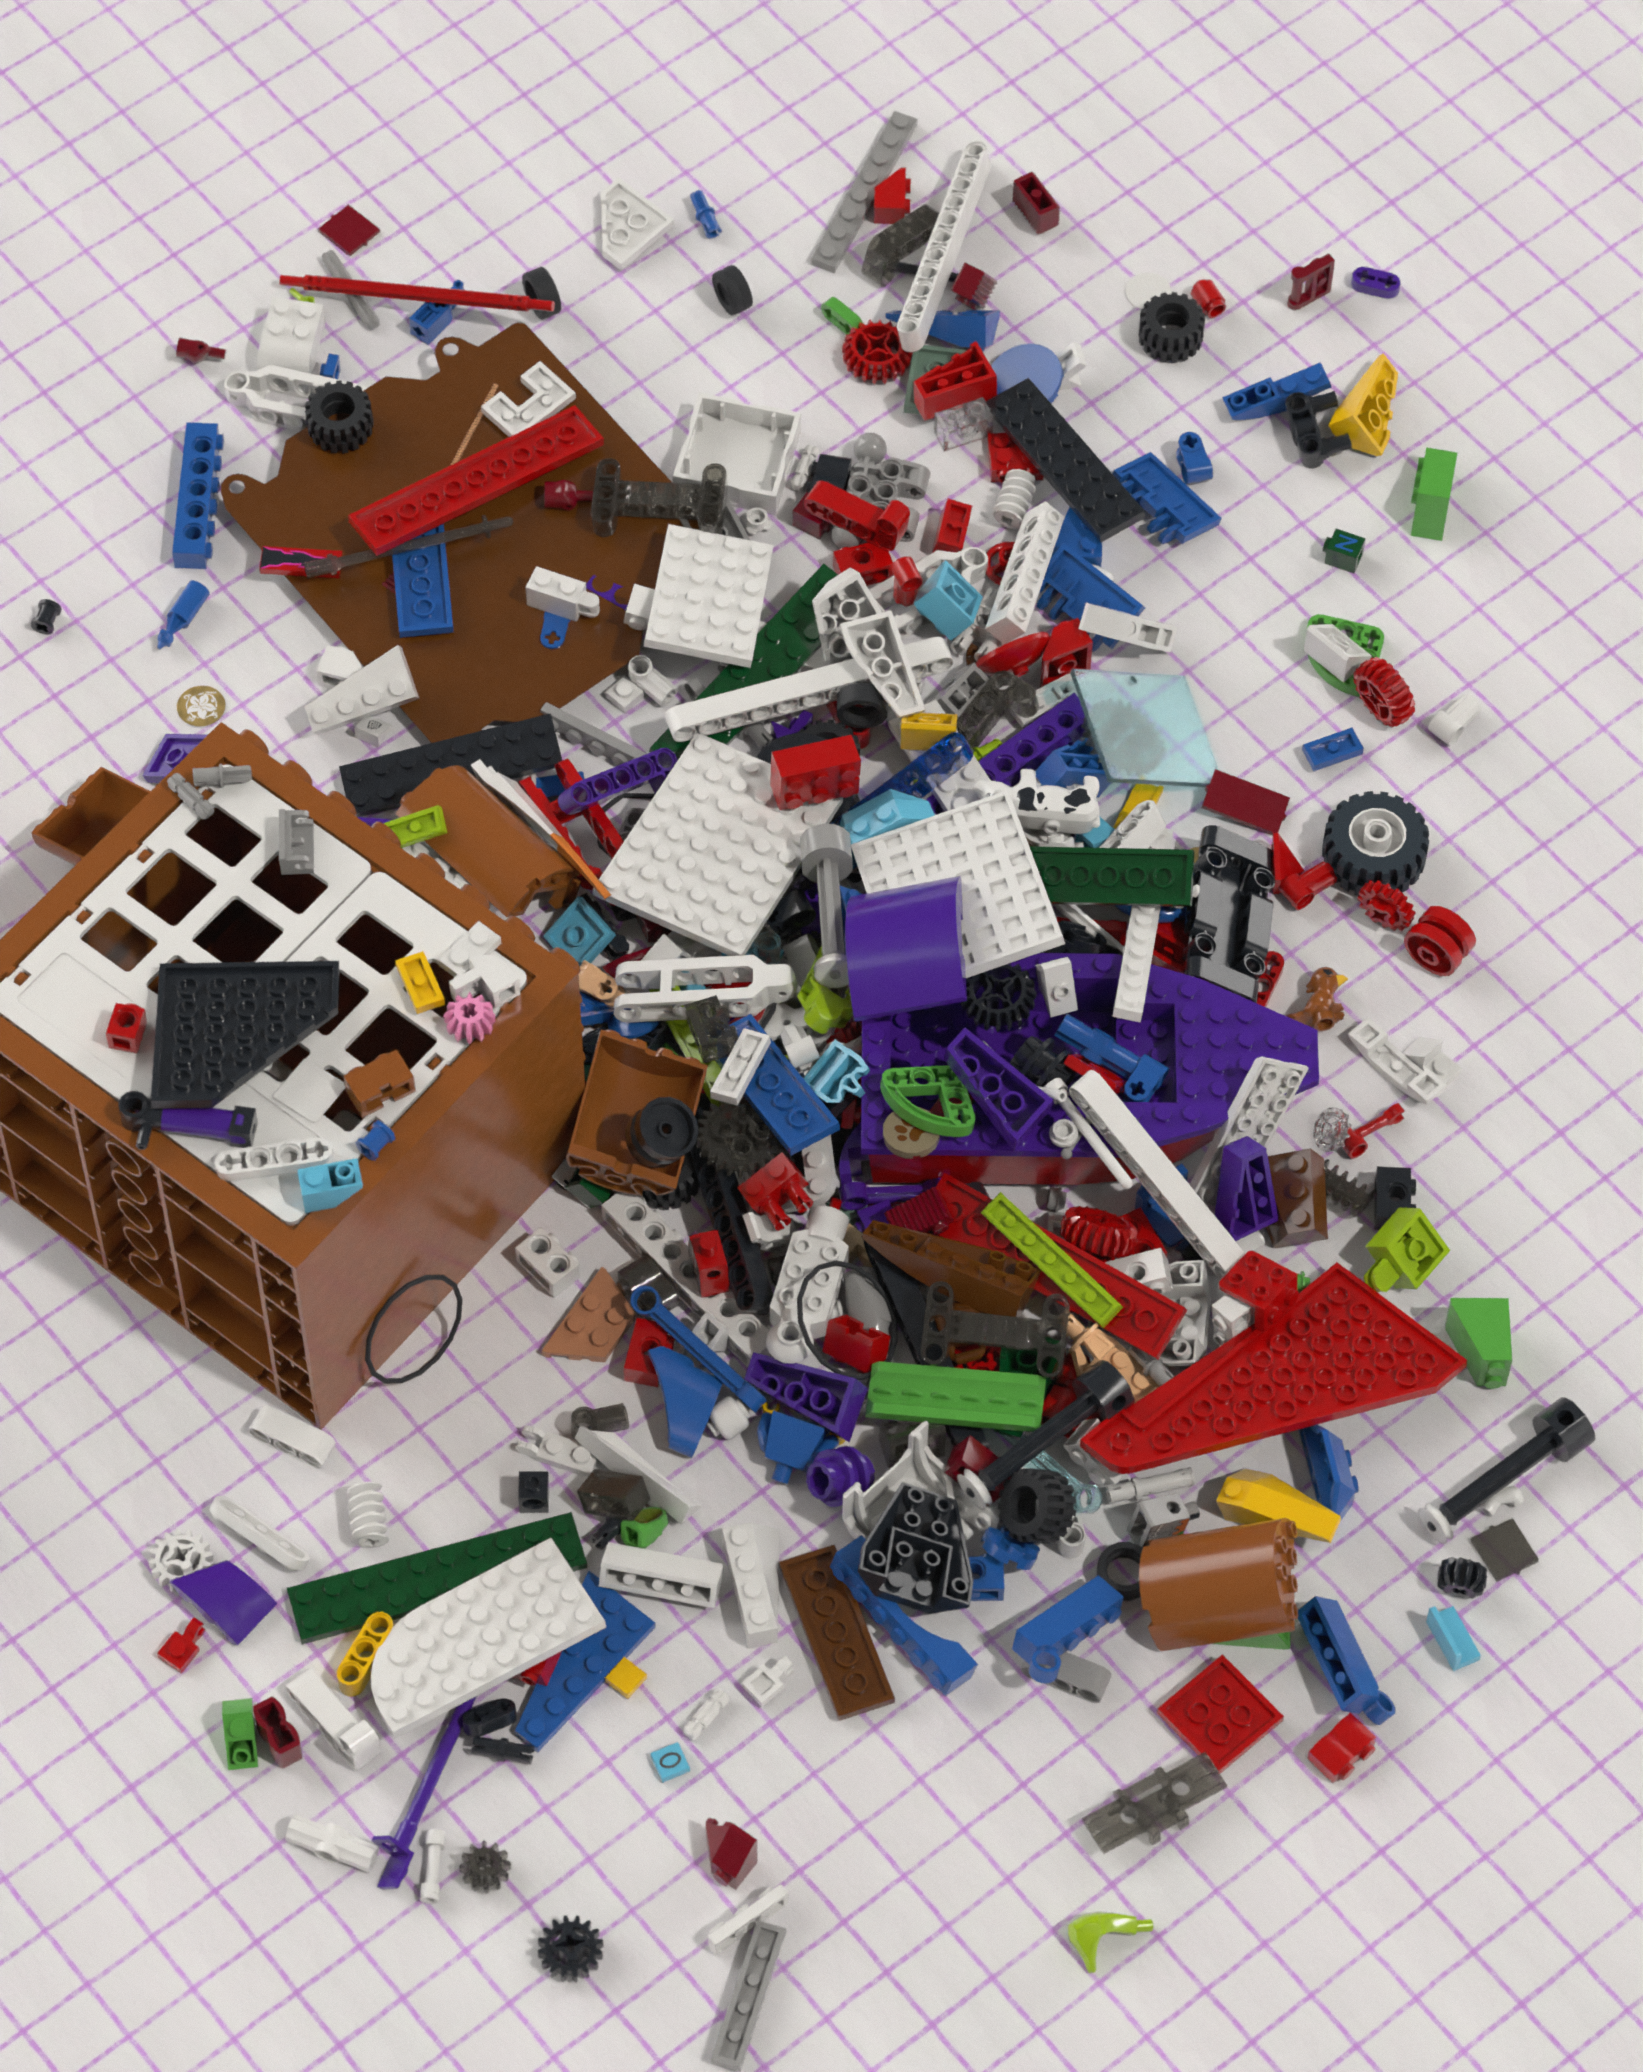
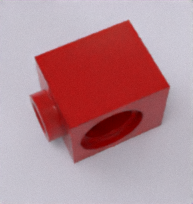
M133 1003L115 1004L106 1030L108 1048L138 1054L148 1024L145 1008H141ZM126 1024H133L130 1027H122Z

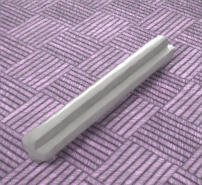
M333 250L322 254V261L333 277L352 279ZM345 294L367 329L373 330L380 325L378 316L364 296Z

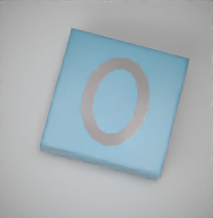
M678 1742L651 1753V1759L662 1783L690 1772V1766Z

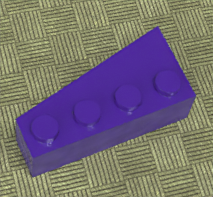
M966 1028L946 1048L944 1060L1014 1152L1049 1113L1053 1099Z
M756 1352L752 1354L744 1378L758 1390L849 1443L868 1390L856 1378L798 1363H783L774 1357Z

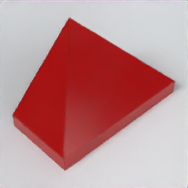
M1273 833L1271 850L1273 851L1272 874L1275 878L1273 894H1279V886L1282 881L1295 873L1301 875L1305 870L1280 834Z

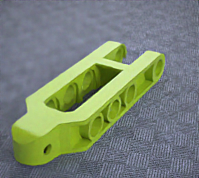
M821 945L797 997L805 1010L804 1021L816 1032L826 1034L831 1027L844 1028L847 1021L853 1016L849 987L844 993L846 997L841 998L815 980L814 965L819 958L823 957Z

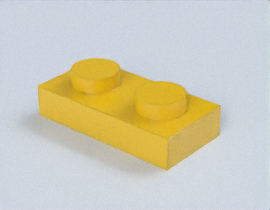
M424 951L395 961L396 968L417 1014L445 1005L444 996Z

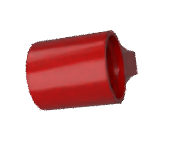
M905 556L895 560L890 568L894 575V600L896 604L908 607L914 605L918 588L922 585L923 580L913 559Z
M1322 861L1301 875L1295 873L1288 876L1280 884L1279 891L1296 910H1301L1312 902L1315 895L1335 884L1337 876L1332 866L1328 862Z

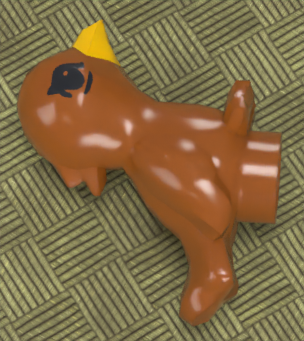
M1330 967L1318 968L1306 985V988H1308L1306 993L1314 994L1309 998L1301 1011L1287 1014L1286 1016L1307 1026L1314 1027L1318 1031L1331 1029L1335 1023L1344 1020L1345 1014L1341 1012L1344 1008L1341 1003H1335L1333 996L1338 987L1345 983L1348 978L1338 974Z

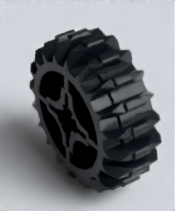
M1011 963L966 978L967 1001L961 1002V1009L966 1011L968 1020L974 1019L976 1027L984 1023L986 1031L991 1026H994L997 1032L1000 1031L1002 1026H1005L1010 1031L1012 1023L1020 1026L1022 1018L1028 1019L1030 1011L1034 1009V1000L1036 999L1035 983L1033 979H1029L1028 970L1021 972L1020 964L1011 967ZM983 986L985 992L982 993V997L976 999V992ZM1019 991L1020 997L1013 1004L1011 998L1014 997L1015 992Z

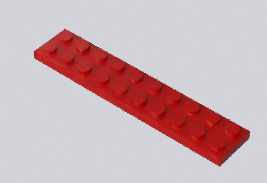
M574 405L349 514V523L375 555L378 556L603 446L604 438Z
M944 1172L935 1188L941 1192L954 1222L948 1224L949 1229L938 1234V1236L993 1251H1000L1010 1258L1028 1262L1033 1267L1040 1269L981 1214L993 1199ZM1035 1224L1123 1306L1104 1328L1101 1325L1099 1327L1159 1360L1186 1314L1187 1309ZM1041 1270L1034 1287L1035 1291L1088 1321L1096 1323L1084 1309Z

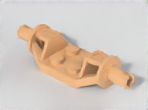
M1069 1310L1055 1322L1074 1340L1072 1342L1073 1346L1068 1352L1072 1354L1077 1377L1099 1360H1105L1112 1364L1125 1378L1133 1393L1134 1403L1160 1387L1150 1376H1146L1143 1373L1144 1368L1118 1341L1098 1329L1100 1325L1097 1322L1091 1328H1085ZM1080 1345H1085L1088 1351L1095 1358L1090 1364L1088 1363Z

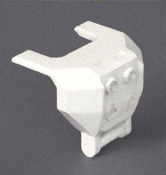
M927 1421L922 1422L909 1434L908 1449L901 1459L868 1490L862 1492L861 1484L856 1482L843 1494V1521L855 1539L861 1535L867 1539L902 1482L954 1499L952 1479L944 1473L946 1465L933 1455L927 1445L929 1424ZM961 1520L964 1538L967 1541L973 1536V1531Z

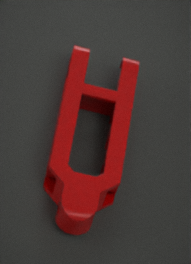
M568 758L554 765L557 776L566 790L576 782L583 780ZM531 777L518 782L520 787L587 866L588 864L582 857L580 847L574 845L569 837L568 829L566 826H562V824L583 815L611 859H613L624 841L599 804L576 814H566L559 807L558 799L550 803L541 788L536 787ZM589 865L588 868L599 880L603 874L601 869ZM578 871L579 875L577 878L581 881V887L593 890L594 887Z

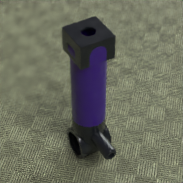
M139 1091L127 1092L119 1100V1112L123 1126L127 1130L139 1132L136 1142L138 1149H147L152 1129L230 1140L233 1147L247 1148L253 1146L258 1125L256 1108L235 1105L234 1111L220 1108L152 1109L151 1098H147L146 1095ZM134 1109L140 1110L137 1113H130Z

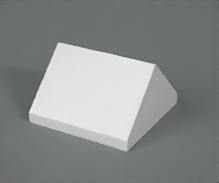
M1333 624L1309 625L1307 628L1304 651L1343 683L1353 675L1361 663L1370 660L1372 657Z

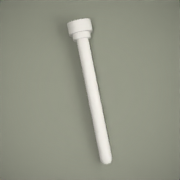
M1055 1078L1047 1083L1046 1088L1064 1090L1067 1093V1098L1064 1102L1054 1100L1053 1102L1062 1107L1122 1187L1125 1189L1131 1188L1133 1185L1132 1179L1068 1098V1087L1063 1080Z

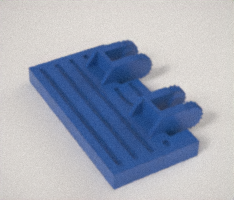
M1152 452L1113 470L1112 474L1122 483L1137 503L1152 517H1156V519L1148 524L1147 531L1153 534L1167 527L1158 537V541L1164 545L1174 539L1183 544L1220 524L1222 518Z
M1065 543L1060 546L1050 559L1039 592L1042 593L1048 584L1050 586L1036 605L1040 610H1044L1055 596L1060 593L1062 594L1061 598L1051 609L1048 616L1055 620L1061 613L1065 612L1073 619L1079 618L1080 622L1086 603L1135 616H1140L1146 608ZM1096 634L1092 639V652L1098 650L1103 643L1110 649H1113L1119 640Z

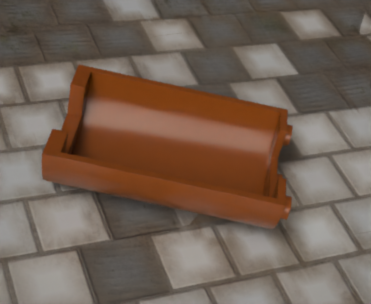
M450 766L444 769L437 768L431 773L430 777L424 780L412 792H408L402 797L400 801L401 806L396 812L399 818L437 805L442 807L447 833L425 840V842L472 886L477 888L507 918L509 916L523 915L535 894L539 892H553L549 903L555 909L569 907L576 899L581 882L577 878L579 875L578 871L466 768L462 766Z

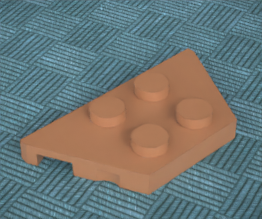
M600 1268L542 1349V1356L545 1358H551V1355L568 1356L569 1360L588 1359L593 1362H606L636 1320V1313L605 1268Z

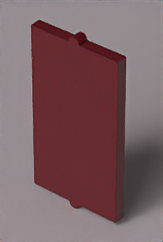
M1214 770L1210 784L1205 787L1206 795L1201 807L1202 809L1271 835L1278 833L1282 821L1287 817L1285 811L1290 797L1220 770Z

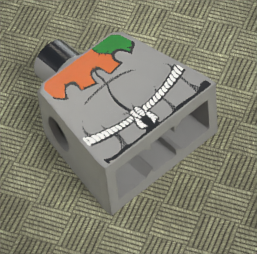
M1177 1493L1141 1501L1137 1504L1127 1531L1133 1543L1143 1548L1144 1546H1149L1148 1540L1184 1534L1188 1522L1199 1518L1200 1511L1196 1502L1192 1501L1184 1504Z

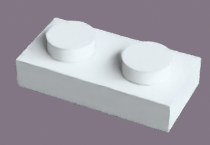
M478 921L439 959V965L454 977L461 972H467L470 970L469 958L478 955H490L501 944V937Z

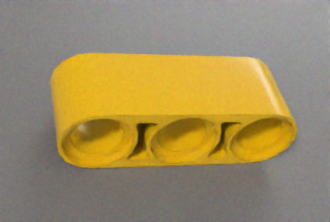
M376 1612L367 1619L337 1669L339 1689L345 1696L355 1697L361 1694L370 1681L376 1652L382 1646L393 1627V1620L387 1613ZM378 1627L387 1628L383 1633L374 1632ZM364 1651H369L373 1653L371 1656L366 1658L359 1656L360 1653ZM350 1675L358 1677L353 1682H347L344 1680L346 1677Z

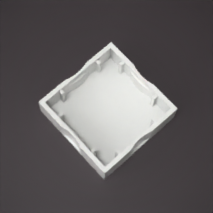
M699 392L690 419L689 435L681 448L673 474V484L685 497L721 484L733 507L747 510L758 507L765 509L767 514L776 515L801 434V413L770 406L749 405L735 399Z

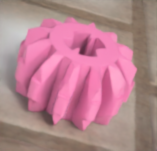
M469 992L467 998L463 999L457 994L456 1003L448 1002L447 1012L444 1014V1022L446 1023L449 1035L455 1034L457 1042L466 1038L470 1045L472 1038H477L482 1042L484 1034H491L492 1025L495 1022V1014L493 1013L492 1004L485 1002L482 994L473 998V995Z

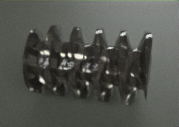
M1326 1159L1324 1161L1326 1199L1331 1197L1333 1205L1341 1203L1340 1209L1342 1211L1350 1209V1215L1353 1218L1357 1217L1369 1206L1374 1198L1376 1189L1374 1188L1370 1193H1366L1367 1183L1358 1188L1356 1186L1358 1182L1357 1177L1347 1181L1349 1172L1345 1171L1339 1176V1165H1335L1330 1170L1328 1169L1330 1160Z

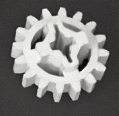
M176 1529L175 1536L165 1532V1540L156 1539L157 1549H150L149 1551L152 1559L148 1560L150 1569H153L151 1571L153 1579L159 1578L161 1587L168 1583L171 1592L175 1590L169 1583L171 1579L180 1578L194 1573L196 1570L211 1567L212 1564L210 1562L214 1561L212 1552H209V1542L203 1543L201 1534L193 1537L191 1529H188L185 1535H181L179 1529ZM199 1563V1565L197 1566V1568H196L195 1570H193V1569H194V1566Z

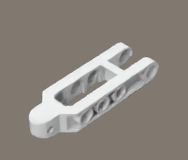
M268 365L254 372L235 371L230 373L224 380V388L228 402L235 406L247 408L255 421L301 431L307 427L306 409L286 404L285 401L281 400L280 402L266 400V394L277 392L309 399L308 396L311 393H316L315 389L318 386L323 388L327 382L335 384L338 379ZM353 383V387L358 385L362 388V391L370 387Z
M969 547L957 553L937 550L915 563L923 580L918 590L945 560L966 581L974 585L986 576L988 556L986 552L977 547ZM894 576L870 589L882 613L886 612L884 609L896 603L893 597ZM916 606L900 616L898 614L894 616L902 640L932 623L926 616H922L918 612Z
M755 955L627 961L616 967L615 982L617 985L625 988L642 987V990L660 989V992L629 993L618 996L614 1001V1016L622 1022L744 1017L749 1014L756 1016L769 1004L791 999L797 992L796 977L790 966L786 964L767 965ZM753 982L748 987L672 991L675 985L697 984L703 986V984L717 983L731 985V983Z

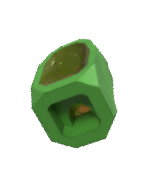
M648 1507L629 1514L621 1522V1539L625 1545L645 1549L654 1543L668 1525L667 1512L658 1507Z

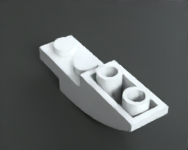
M1089 603L1085 605L1079 629L1169 653L1171 652L1178 628L1171 624Z

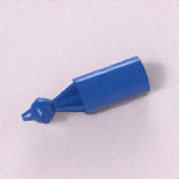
M189 581L168 612L166 630H160L157 637L158 649L172 645L174 640L173 634L190 625L210 595L209 590L200 582Z

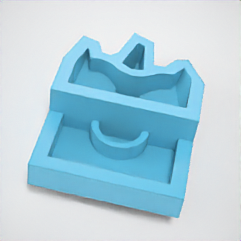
M835 1039L804 1077V1080L824 1103H840L843 1101L846 1092L860 1098L865 1094L857 1081L860 1077L866 1076L870 1069L858 1054Z

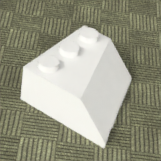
M848 568L828 581L812 600L826 666L854 659L847 650L839 626L841 623L882 613L860 573L852 568Z

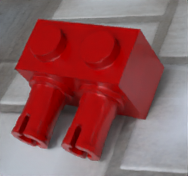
M783 1152L737 1187L750 1206L760 1216L765 1214L777 1231L785 1228L780 1221L784 1222L787 1226L791 1222L790 1217L787 1216L781 1207L788 1200H791L799 1213L807 1211L803 1202L809 1208L814 1203L804 1190L809 1183L796 1165Z

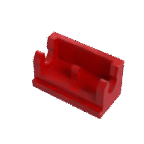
M947 498L940 514L931 554L937 550L957 553L963 549L972 505Z

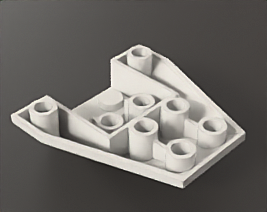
M1205 1260L1176 1261L1169 1264L1173 1291L1166 1292L1163 1296L1185 1307L1187 1312L1160 1356L1163 1360V1365H1193L1202 1359L1207 1352L1211 1298ZM1088 1321V1327L1091 1328L1094 1323ZM1098 1327V1329L1118 1341L1129 1352V1349L1132 1347L1131 1344Z

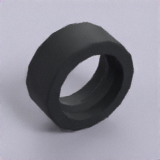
M538 267L524 273L522 284L526 296H529L530 299L548 300L555 303L553 312L533 310L535 315L543 320L560 313L562 309L560 295L549 272L544 267Z
M850 684L842 688L837 694V718L847 726L872 728L882 724L888 717V703L873 684ZM863 704V705H870V706H869V707H857V706H853V705Z
M1118 1542L1108 1546L1101 1553L1097 1562V1576L1099 1575L1124 1596L1123 1601H1132L1141 1597L1139 1581L1132 1585L1115 1583L1109 1578L1107 1568L1111 1561L1118 1558H1129L1140 1565L1143 1548L1131 1542Z

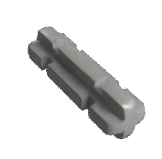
M174 773L167 780L168 787L174 793H179L177 796L192 810H196V814L200 818L206 820L214 813L213 805L208 800H204V796L189 782H185L186 779L179 773Z

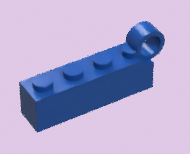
M1098 1575L1017 1629L1012 1650L1029 1664V1674L1032 1679L1039 1683H1051L1058 1677L1061 1665L1059 1656L1066 1651L1074 1650L1085 1638L1095 1636L1100 1628L1107 1623H1114L1121 1615L1122 1611L1120 1609L1124 1596ZM1038 1664L1048 1665L1051 1668H1043Z
M1318 1596L1313 1597L1298 1610V1620L1341 1710L1360 1714L1364 1711L1365 1715L1373 1723L1382 1725L1396 1712L1392 1700L1384 1692L1378 1690L1379 1686L1338 1601Z

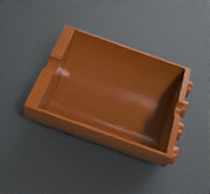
M100 767L76 791L69 795L67 806L61 804L41 824L34 828L31 832L32 838L41 849L76 865L150 791Z
M600 1030L566 1155L568 1165L579 1168L578 1175L586 1180L622 1193L642 1196L644 1190L652 1191L658 1196L674 1191L677 1187L684 1156L665 1168H650L642 1165L631 1155L626 1146L625 1130L627 1122L638 1110L658 1097H672L682 1101L691 1109L695 1116L708 1065L700 1063L698 1059L693 1057L684 1058L675 1055L673 1051L667 1048H658L657 1051L647 1048L645 1041L622 1037L613 1030Z
M1281 1518L1148 1540L1149 1546L1143 1547L1140 1557V1595L1143 1610L1149 1609L1152 1621L1148 1629L1159 1651L1295 1631L1298 1609L1294 1602V1593L1298 1591L1296 1576L1294 1574L1291 1575V1570L1298 1563L1297 1553L1294 1548V1539L1297 1538L1295 1522L1288 1518Z

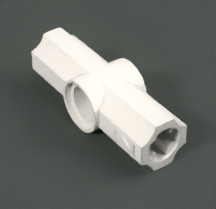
M296 1814L291 1819L285 1835L286 1841L314 1851V1854L324 1861L330 1863H338L340 1861L366 1872L373 1868L379 1852V1846L351 1836L341 1826L328 1823L325 1826Z

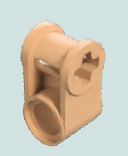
M583 960L580 965L579 990L610 1007H614L615 999L625 994L623 986L617 985L614 978L588 961Z

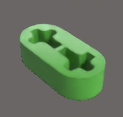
M836 297L829 298L821 305L824 316L844 334H850L852 327L858 328L859 323H863L855 312Z

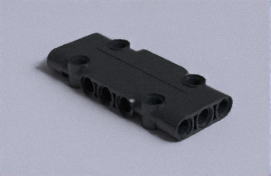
M1209 825L1204 827L1201 831L1198 860L1194 863L1193 886L1199 885L1200 892L1196 898H1192V907H1186L1184 935L1188 936L1187 946L1182 950V958L1185 962L1184 974L1205 980L1257 1003L1258 978L1266 969L1264 960L1269 949L1273 914V901L1268 899V892L1275 885V878L1272 874L1273 851L1270 848L1220 826Z

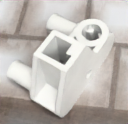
M780 1002L777 1003L776 1011L764 1028V1031L770 1035V1038L781 1052L787 1055L780 1037L784 1032V1027L792 1023L796 1026H802L807 1036L810 1035L819 1054L827 1046V1039L832 1035L833 1027L826 1034L818 1033L804 1021L805 1010L803 1007L794 1010L785 1003ZM771 1004L765 1008L762 1018L758 1021L760 1025L770 1011Z

